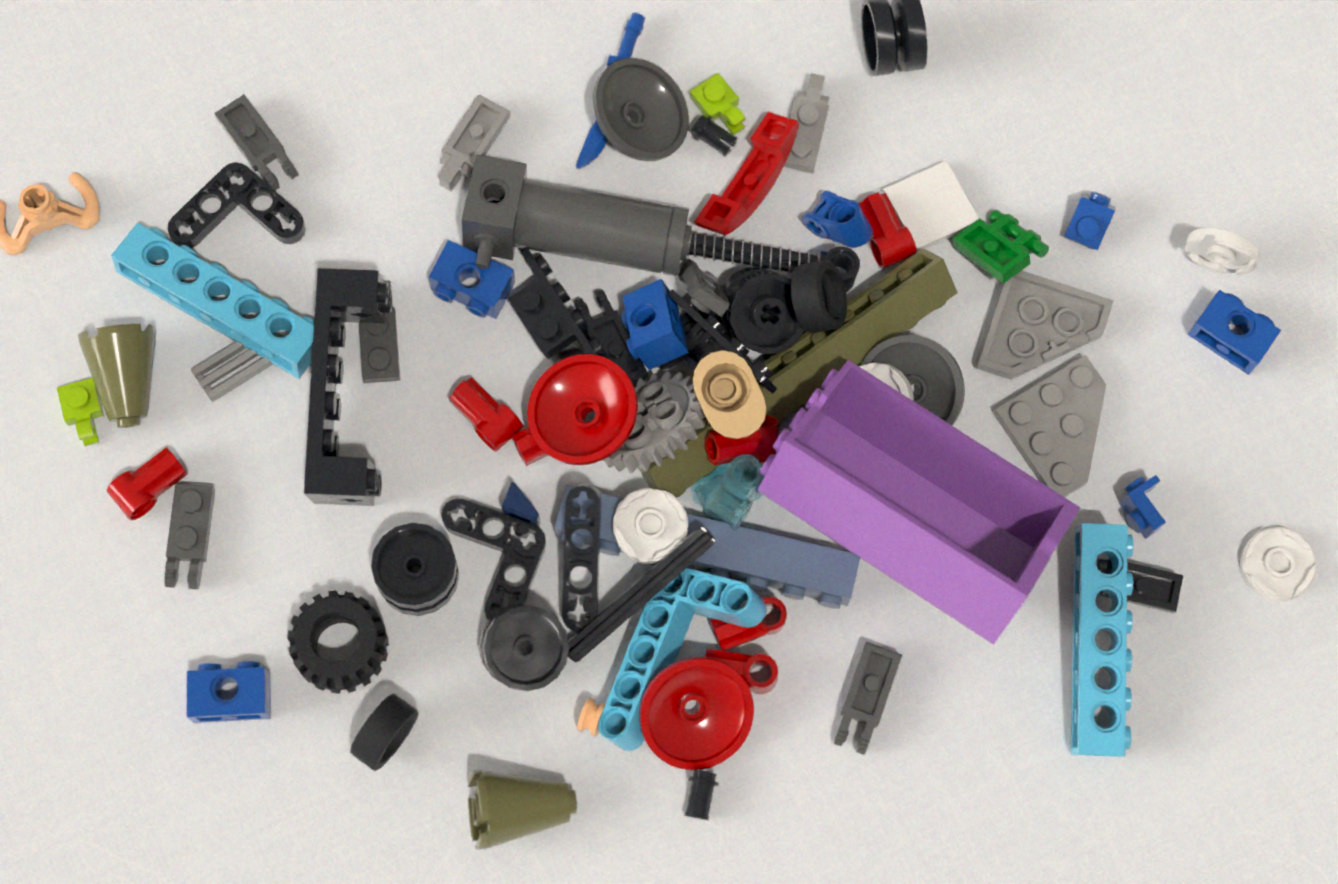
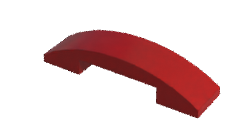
M772 112L766 114L750 138L754 146L753 150L722 196L712 194L695 219L696 226L726 236L740 227L755 212L772 189L788 159L799 128L797 120Z

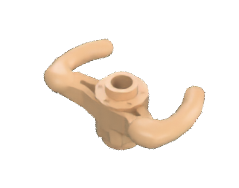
M77 172L71 173L68 178L69 182L79 191L84 199V210L57 200L53 192L48 191L44 185L36 184L26 187L20 193L18 207L22 214L12 235L7 233L5 227L6 204L0 200V247L9 255L21 254L26 250L32 237L43 231L65 224H71L81 229H90L95 226L100 218V206L97 195L90 183Z

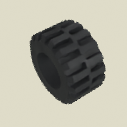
M337 590L328 591L329 596L322 598L321 594L313 596L315 602L308 606L305 602L299 607L302 613L299 617L294 615L290 622L293 625L292 631L288 630L287 639L290 642L288 651L298 671L309 683H313L316 688L322 691L329 689L331 693L340 694L341 690L346 689L350 693L357 691L356 686L363 684L365 687L371 683L369 678L373 674L378 676L382 668L380 665L382 661L386 662L388 656L386 646H389L388 636L378 612L369 605L366 599L363 597L358 599L352 592L345 591L344 595H339ZM337 623H348L355 626L359 630L361 638L359 646L352 656L340 662L325 661L319 656L317 642L325 629Z

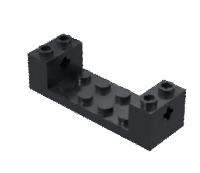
M318 268L304 495L314 504L374 506L375 496H381L382 475L378 474V470L368 458L338 457L339 436L334 435V421H340L341 399L337 398L336 384L343 383L344 375L343 362H339L338 356L339 347L344 348L346 341L345 325H341V322L385 324V313H391L392 291H388V282L383 281L379 270Z

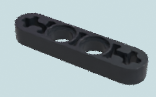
M588 483L574 486L568 493L565 501L562 618L566 627L574 632H579L598 615L602 499L598 489ZM582 491L587 492L588 499L594 500V504H590L586 510V519L594 518V523L588 521L572 522V517L578 519L581 511L580 504L574 503L573 499L578 498ZM577 529L588 530L593 536L591 547L587 549L576 547L572 542L573 532ZM579 566L586 567L592 575L591 583L582 587L574 584L571 579V571ZM570 592L577 595L592 594V598L585 596L583 600L584 612L590 613V616L585 617L583 623L577 622V617L570 615V612L575 611L578 605V596L570 597Z

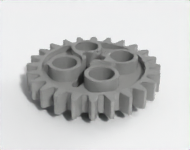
M666 372L661 379H658L656 374H652L649 382L646 383L642 378L638 379L637 387H635L638 399V413L634 428L626 442L615 453L602 461H605L609 468L615 466L618 472L627 467L629 472L633 473L639 465L645 472L652 462H655L658 467L662 466L663 458L666 456L674 460L676 458L674 451L678 448L687 450L688 447L685 442L688 439L694 440L698 438L695 430L705 427L702 419L706 417L696 397L693 379L690 376L684 378L680 372L673 378L669 372Z

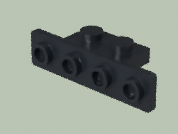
M528 248L523 250L522 254L538 279L508 298L543 355L550 359L578 339L587 354L605 357L607 353L596 337L589 340L584 330L589 326L577 309L571 312L566 302L571 298L559 281L553 284L548 275L553 270L542 254L535 257Z
M673 289L670 290L668 295L697 322L685 335L689 353L680 356L692 370H695L701 359L710 353L722 350L733 352L746 361L754 377L772 394L778 389L769 380L774 374L760 360L757 359L752 364L746 359L745 356L750 351L734 336L727 341L721 335L726 329L710 314L704 319L698 313L700 309L691 302L692 297L687 292L681 297Z

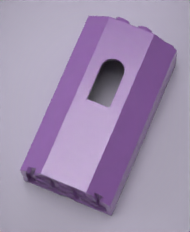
M847 360L840 371L834 368L830 371L821 386L824 391L819 388L814 391L805 406L808 408V411L803 408L798 411L789 426L793 430L789 431L785 428L773 446L776 449L777 455L771 454L759 472L763 475L764 479L758 491L991 644H995L1027 599L1049 562L1051 555L1081 507L858 365Z

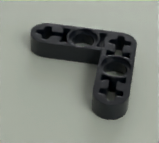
M234 162L223 167L170 219L167 229L175 245L179 247L185 245L189 248H194L237 206L241 207L283 244H294L300 241L305 235L306 227L303 217L298 210L246 165ZM232 176L236 178L242 176L244 183L241 186L236 183L232 185L230 178ZM222 187L224 192L227 191L230 198L226 199L225 195L218 188ZM264 195L272 199V205L266 211H257L253 208V202L259 196ZM208 198H217L221 201V206L215 213H205L201 209L203 202ZM194 212L204 222L203 224H200L198 219L195 221L192 215ZM278 212L287 223L294 221L296 229L293 231L285 229L283 231L280 221L276 218ZM182 225L186 228L190 227L193 233L189 236L184 233L180 234L178 228Z
M457 498L446 503L442 509L441 516L444 527L448 532L505 553L485 604L484 611L487 621L495 614L492 610L493 607H501L505 598L504 593H498L500 588L511 595H520L518 600L511 596L508 606L524 604L546 548V539L541 528L535 524L465 499ZM459 509H464L465 516L476 521V514L482 515L477 522L476 533L471 532L473 529L472 523L460 521L458 526L453 525V519L449 516L450 513L457 514ZM497 520L504 525L505 530L501 537L489 539L484 535L483 528L489 521ZM511 527H517L515 535L527 539L529 534H534L535 542L539 544L538 547L531 546L529 551L523 550V543L513 538L512 545H506L511 535ZM519 567L526 572V580L522 585L515 587L507 584L505 574L510 568Z

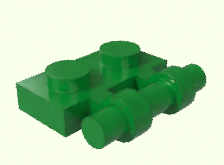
M994 210L990 214L989 222L992 223L991 225L979 218L953 237L954 248L1003 284L1030 265L1031 253L1042 258L1049 251V246L1041 241L1042 238L1033 230H1025L1019 225L1018 219L1010 214L1004 215L999 210ZM1007 237H1012L1014 240L1011 241Z

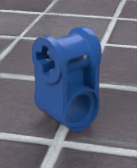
M823 191L818 205L811 213H806L802 217L803 224L814 235L846 245L849 248H857L866 244L873 235L872 226L859 204L854 200L838 196L831 191Z

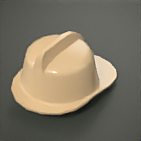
M723 350L710 353L701 359L694 370L692 382L696 397L707 421L716 432L724 437L734 439L749 437L760 428L766 414L764 396L751 368L739 355Z

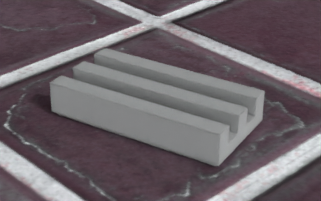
M236 341L197 365L191 371L211 402H214L273 364L270 360L263 357L212 389L210 385L258 356L257 352L250 349L204 377L203 375L247 349L243 344Z

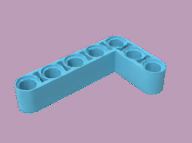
M686 568L645 604L598 724L601 735L624 751H632L640 747L644 742V737L639 723V710L644 692L660 671L676 661L693 615L697 614L741 627L751 628L762 622L766 615L767 608L763 599L743 582ZM682 584L680 589L675 592L676 588ZM712 592H714V595L712 596V598H710L709 600H707L708 596H709ZM748 600L747 603H746V605H745L742 609L739 610V607L741 606V604H742L744 601ZM668 618L666 624L661 627L663 621ZM654 653L653 658L647 662L648 658ZM640 688L638 695L633 698L634 693ZM626 724L625 729L619 734L621 727Z

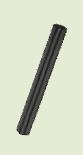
M700 526L568 641L570 647L568 658L575 663L579 662L715 544L716 540L712 533L706 527Z

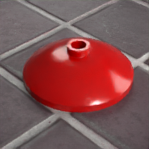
M592 354L574 355L552 365L536 382L528 402V426L537 445L555 460L570 465L593 464L615 453L630 436L638 413L637 394L629 376L613 361ZM589 412H595L594 419L590 422H585L586 415Z
M710 657L685 658L665 667L649 683L642 697L639 710L641 732L652 752L665 763L685 770L710 768L730 758L745 742L754 718L753 698L745 680L730 665ZM696 700V706L693 709H685L688 701Z

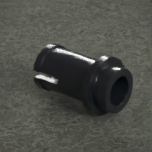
M702 114L694 124L691 133L696 135L695 140L699 141L702 139L726 157L731 152V149L720 140L734 147L738 137L713 122L714 117L709 116L707 118Z
M694 769L693 777L689 776L688 781L692 782L684 816L709 820L714 786L719 785V782L715 781L717 774Z

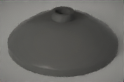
M624 58L609 65L599 75L593 90V109L600 129L613 146L625 155L640 161L662 160L681 147L688 132L689 112L682 91L666 71L644 59Z
M902 335L881 342L867 354L860 366L878 362L890 364L900 370L911 386L914 382L919 383L921 386L920 395L913 394V401L950 425H954L963 407L965 385L957 361L945 347L927 337Z

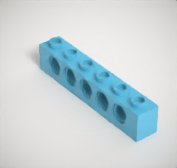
M137 222L111 256L117 273L231 340L240 342L248 350L252 349L257 352V355L267 358L272 364L294 377L300 379L312 363L313 319L307 316L301 318L292 313L289 307L279 299H268L260 294L259 290L248 281H237L229 276L222 266L216 263H206L191 248L185 245L180 247L175 245L160 230L154 227L148 229ZM161 259H162V260H167V261H166L164 264H162V265H153V264H152L153 262H155V261H157V260H161ZM189 277L198 278L196 281L192 283L182 282L184 279ZM218 295L228 296L223 301L212 300L214 297ZM248 313L259 314L254 319L243 318ZM281 330L290 332L285 337L274 336L276 332Z
M1081 523L1074 527L1071 755L1125 757V749H1130L1131 729L1130 726H1126V710L1129 711L1131 708L1132 693L1130 687H1126V672H1130L1132 668L1131 649H1126L1127 634L1131 633L1133 625L1132 612L1127 611V595H1131L1133 590L1132 573H1127V557L1131 558L1133 554V536L1128 535V525ZM1099 554H1104L1110 558L1112 569L1109 574H1104L1098 570L1096 559ZM1099 592H1104L1111 598L1112 605L1108 612L1101 611L1096 605V596ZM1099 630L1106 631L1111 637V645L1106 651L1101 650L1096 645L1095 636ZM1099 668L1107 670L1110 674L1111 682L1106 689H1101L1095 683V673ZM1100 706L1106 708L1110 714V722L1105 728L1099 727L1094 720V713Z

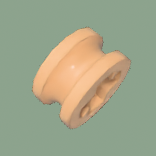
M588 698L581 711L577 730L583 732L585 729L591 731L590 734L596 737L600 732L598 724L606 703L597 705L593 698Z

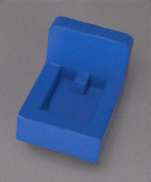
M1091 191L1089 196L1082 193L1064 237L1098 250L1115 213V207L1110 205L1111 198L1095 191Z
M1157 475L1147 481L1143 476L1133 481L1124 489L1127 495L1119 503L1126 512V520L1130 527L1136 533L1141 532L1145 539L1156 533L1166 523L1146 496L1160 482Z

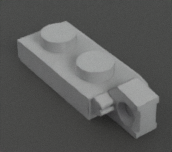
M811 73L807 92L798 90L797 97L794 98L790 118L798 121L799 128L784 167L814 173L829 108V97L821 95L825 79L823 75Z
M478 95L443 149L440 164L444 165V168L438 175L440 186L452 192L462 175L466 178L471 176L476 155L485 156L509 120L510 110Z

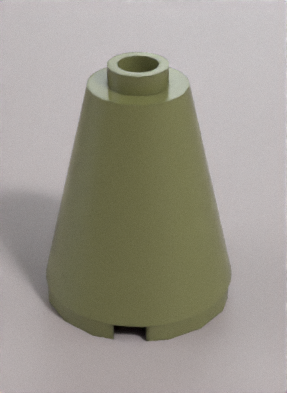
M141 324L97 328L98 335L89 338L87 331L79 333V344L108 420L110 422H117L118 428L139 426L140 419L147 417L155 337L153 325L148 324L144 331H141Z
M472 770L470 772L468 787L476 788L475 794L472 795V798L468 799V813L472 840L477 841L476 850L487 849L570 821L571 814H576L577 812L576 793L574 790H569L567 783L486 770Z

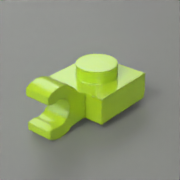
M716 73L690 91V99L707 118L712 116L714 117L713 121L720 118L734 136L745 129V125L742 122L746 118L736 107L739 105V97L719 73Z
M93 378L57 387L65 423L68 426L76 424L79 440H83L84 446L99 443L94 419L104 416V412Z

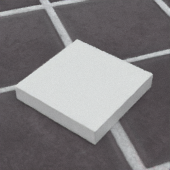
M947 160L884 188L882 192L887 194L901 226H906L912 234L916 253L923 248H929L959 234L979 219Z

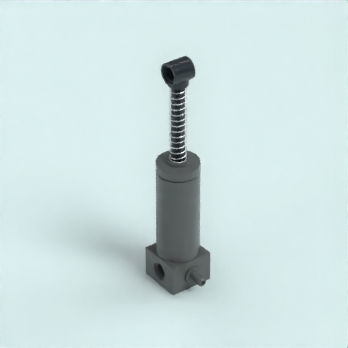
M476 155L462 216L463 247L477 253L475 265L480 269L489 268L492 257L513 260L516 247L650 272H663V274L672 276L678 275L680 260L686 261V256L688 257L689 254L694 255V258L701 256L704 260L712 258L713 261L718 259L722 260L723 263L725 261L732 262V265L740 263L742 267L744 264L751 265V267H763L770 271L772 269L778 270L779 273L782 271L788 272L789 275L793 273L798 265L830 260L836 267H841L847 272L846 274H841L845 290L848 292L853 287L860 268L858 255L847 247H835L828 252L820 251L819 254L812 255L809 251L801 253L800 250L795 252L791 251L790 248L787 250L781 249V246L773 248L771 244L763 246L762 243L757 245L753 244L752 241L746 243L743 239L735 241L733 237L729 240L725 239L724 236L721 238L715 237L714 234L707 236L705 232L702 235L696 234V231L693 232L691 230L692 225L687 224L689 208L676 205L673 207V205L527 179L526 163Z

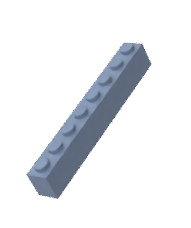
M569 485L565 487L555 525V535L561 538L562 543H564L565 501L568 493L573 488V486ZM582 491L578 498L573 499L574 503L580 504L581 511L578 519L572 517V522L588 521L594 523V518L586 519L587 507L590 504H594V500L588 499L587 492ZM600 493L602 499L600 552L611 556H619L620 552L623 551L618 547L613 535V518L623 498ZM687 514V537L700 526H704L712 533L716 540L712 547L687 568L728 579L744 581L751 589L757 591H766L767 587L782 590L781 595L795 600H803L804 596L819 599L818 604L828 608L839 609L841 605L848 606L852 597L860 558L855 554ZM577 529L572 534V542L576 547H583V543L592 545L593 536L586 529Z

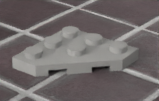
M1020 271L1002 285L976 369L1012 380L1101 338L1105 331L1114 300Z
M1086 355L999 406L993 412L1038 481L1063 497L1069 496L1088 482L1106 389V383Z

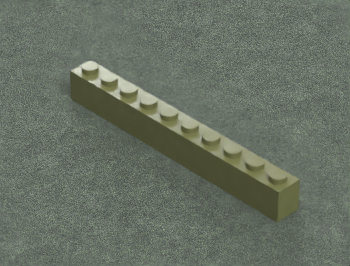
M924 248L847 302L846 319L841 328L817 333L805 332L791 347L776 353L766 360L763 364L774 374L769 380L778 389L772 394L756 379L764 396L766 404L765 415L776 417L780 422L791 413L797 412L809 401L817 388L824 391L821 386L833 368L840 371L847 360L860 366L867 354L878 344L915 327L918 321L933 310L941 308L947 300L956 295L958 292L944 259ZM706 417L702 419L705 427L695 430L698 438L694 440L688 439L685 442L688 447L687 450L679 448L675 450L676 458L674 460L666 456L663 458L662 466L658 467L655 462H652L645 472L640 465L638 466L649 488L667 491L678 498L694 483L715 471L719 465L714 466L709 462L707 452L704 449V437L708 436L709 431H714Z

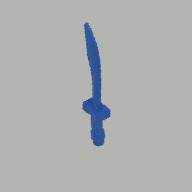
M633 13L627 21L617 56L609 55L607 67L618 60L632 57L637 38L641 35L644 28L643 24L646 18L643 15ZM597 120L591 127L576 163L577 169H581L595 160L608 142Z

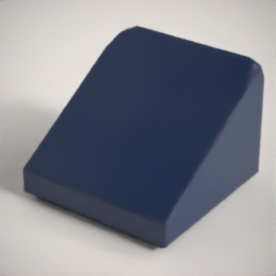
M512 482L502 504L503 513L539 527V513L517 485Z

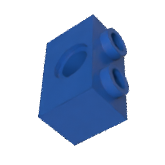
M448 240L428 277L433 294L445 302L453 303L455 300L466 305V309L478 317L485 318L488 315L497 319L515 284L514 269L492 259L489 268L480 269L475 265L476 252ZM468 278H476L480 281L474 288H466L461 285Z
M662 279L622 296L625 312L621 313V317L626 329L630 333V338L626 340L628 349L635 360L640 358L648 370L689 353L678 304L668 295L670 290Z
M1219 289L1187 335L1249 375L1260 363L1281 332V329L1276 327L1274 322L1266 315L1255 313L1244 306L1241 299L1231 293H1224ZM1229 324L1237 325L1242 330L1243 335L1233 333Z
M254 661L237 663V668L221 669L220 664L214 663L198 665V670L187 671V718L193 723L271 719V673L265 667H260L259 662ZM227 683H237L238 692L236 696L230 700H222L220 698L222 687Z

